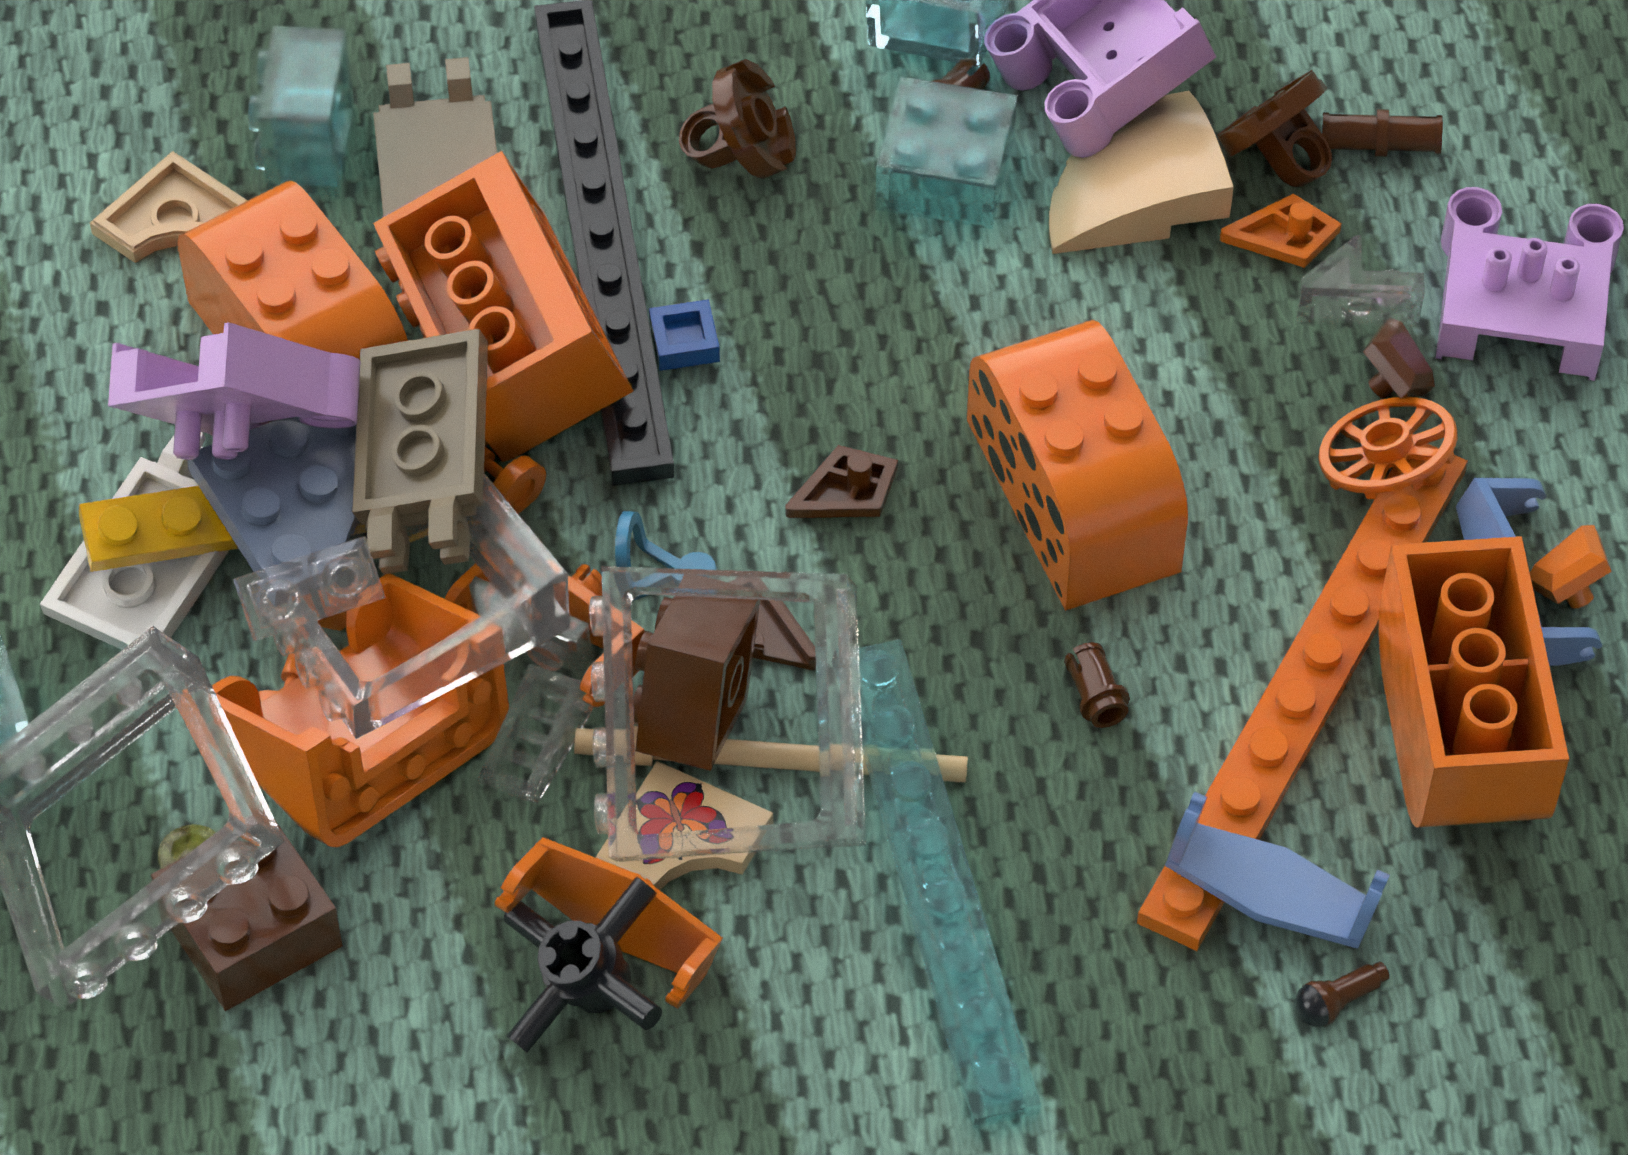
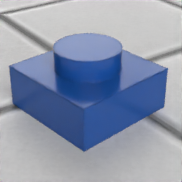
M709 299L649 308V325L659 371L720 362V346Z

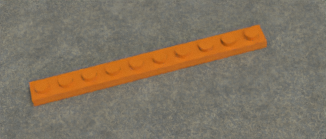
M1430 444L1417 446L1423 448L1439 449ZM1454 455L1455 458L1451 464L1444 463L1437 471L1423 479V487L1417 490L1408 486L1399 490L1378 494L1377 499L1373 501L1205 795L1207 800L1199 819V824L1260 840L1379 628L1380 600L1391 545L1427 542L1466 472L1468 460ZM1415 459L1407 460L1413 469L1427 462ZM1393 467L1387 479L1402 474ZM1164 866L1138 912L1137 924L1198 951L1225 902Z

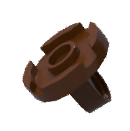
M744 59L718 70L712 82L713 104L692 113L683 123L679 133L680 147L687 156L700 165L713 169L737 160L751 175L765 179L786 170L787 168L784 165L794 161L796 156L795 134L786 106L775 109L771 98L766 92L774 88L775 84L758 64ZM718 125L719 136L715 144L708 150L700 151L699 142L704 132L710 127Z
M1313 70L1297 77L1274 92V96L1258 107L1254 106L1217 135V138L1223 145V150L1228 157H1231L1255 143L1280 179L1292 187L1305 186L1325 175L1331 167V149L1305 108L1324 94L1327 87L1321 79H1318ZM1293 144L1301 146L1307 152L1311 164L1309 171L1301 168L1296 163L1292 151Z

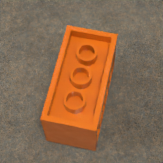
M503 151L496 153L373 223L383 244L381 248L375 250L376 256L389 279L393 283L398 281L402 292L396 295L397 301L410 324L414 328L419 326L423 338L480 329L487 339L485 446L489 444L502 462L516 458L600 411L602 408L634 392L544 211Z

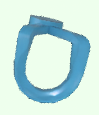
M623 511L620 515L615 539L616 571L621 588L629 602L671 587L677 583L681 585L686 575L716 582L718 578L717 567L710 555L703 552H692L679 559L646 538L639 512ZM632 531L637 546L669 568L670 571L643 584H638L632 571L630 559Z

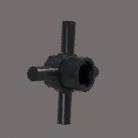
M636 877L597 926L582 921H566L554 926L522 901L510 912H505V923L539 948L537 959L543 982L547 986L507 1034L511 1041L528 1053L567 1004L577 1006L588 1013H602L615 1007L644 1030H649L658 1023L662 1015L661 1007L630 984L631 972L629 964L623 958L621 947L617 943L657 895L649 885Z

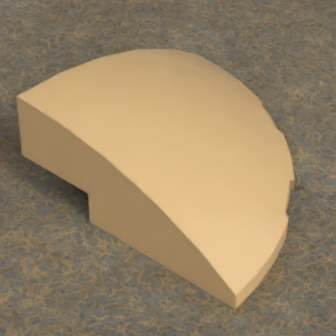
M1190 91L1168 94L1159 99L1116 131L1110 143L1096 154L1083 158L1071 155L1068 158L1066 167L1060 176L1057 187L1053 190L1051 198L1049 239L1052 254L1170 238L1172 225L1230 218L1234 186L1214 130L1201 105Z

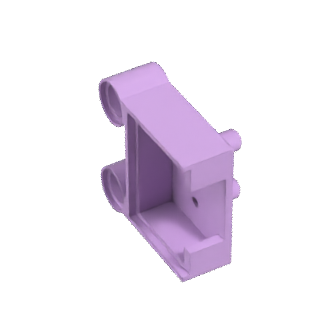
M1033 0L1017 13L1007 14L996 19L988 27L984 37V44L1005 83L1013 89L1023 91L1033 89L1042 84L1052 70V60L1055 58L1076 78L1060 83L1049 92L1045 100V112L1066 151L1073 156L1082 158L1092 156L1103 150L1110 143L1116 131L1216 58L1200 22L1194 19L1184 8L1175 12L1165 0Z
M1466 187L1456 191L1448 202L1441 236V246L1448 259L1436 359H1442V356L1473 360L1478 334L1564 346L1560 359L1559 373L1587 376L1589 380L1595 381L1604 346L1610 273L1613 271L1624 230L1623 220L1619 214L1608 206L1586 204L1578 207L1571 214L1564 244L1547 242L1538 238H1518L1497 235L1502 207L1494 194L1479 187Z
M228 322L224 323V333L201 337L199 366L154 354L143 349L113 343L108 406L175 424L173 454L179 459L192 460L199 456L200 434L205 432L213 437V456L218 459L230 460L234 459L238 452L248 449L249 431L267 424L268 421L299 417L301 423L314 427L349 428L355 426L358 414L361 361L353 356L329 353Z

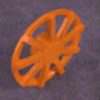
M1417 397L1382 399L1351 411L1329 429L1320 445L1319 464L1322 473L1329 480L1330 486L1333 489L1338 490L1341 488L1351 492L1364 493L1367 499H1377L1379 493L1395 491L1408 486L1417 490L1423 487V479L1437 471L1444 463H1452L1455 458L1453 451L1457 444L1458 430L1451 414L1433 401ZM1416 407V410L1409 420L1405 422L1398 418H1391L1389 408ZM1378 411L1379 420L1369 424L1364 430L1352 424L1357 419ZM1432 413L1441 418L1442 423L1440 425L1413 434ZM1341 432L1346 437L1361 443L1362 447L1332 449L1330 446ZM1444 438L1439 449L1417 447ZM1415 459L1427 462L1413 469L1407 460ZM1360 460L1354 465L1340 472L1337 471L1331 464L1337 462ZM1375 467L1370 480L1355 479ZM1391 467H1395L1402 474L1385 479L1387 471Z

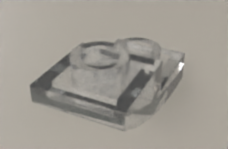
M365 536L233 579L253 641H258L386 598Z

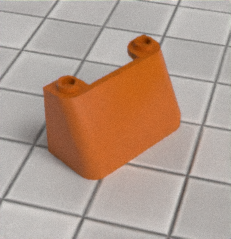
M391 573L385 574L366 586L351 600L346 613V631L349 645L271 696L260 701V695L253 683L241 676L232 675L221 679L197 695L201 722L205 732L305 833L329 847H341L351 842L485 750L498 739L505 728L509 716V700L498 624Z

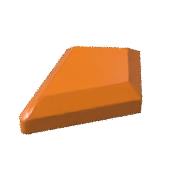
M1293 193L1223 227L1220 232V241L1305 268L1340 233L1342 223Z
M1580 526L1534 564L1530 571L1533 589L1557 604L1567 599L1570 607L1573 609L1581 608L1593 600L1594 596L1589 585L1612 572L1595 526Z

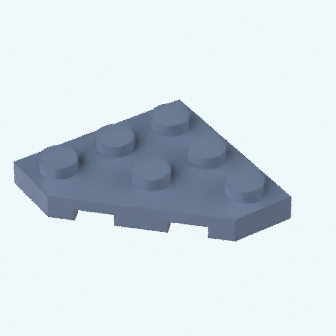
M299 417L275 420L251 429L249 431L248 449L238 452L234 459L224 460L215 458L212 454L211 444L199 449V456L197 458L188 460L189 472L275 606L332 585L336 580L342 565V555L350 535L354 534L358 524V519L352 513L356 425L349 428H321L303 424L299 421Z

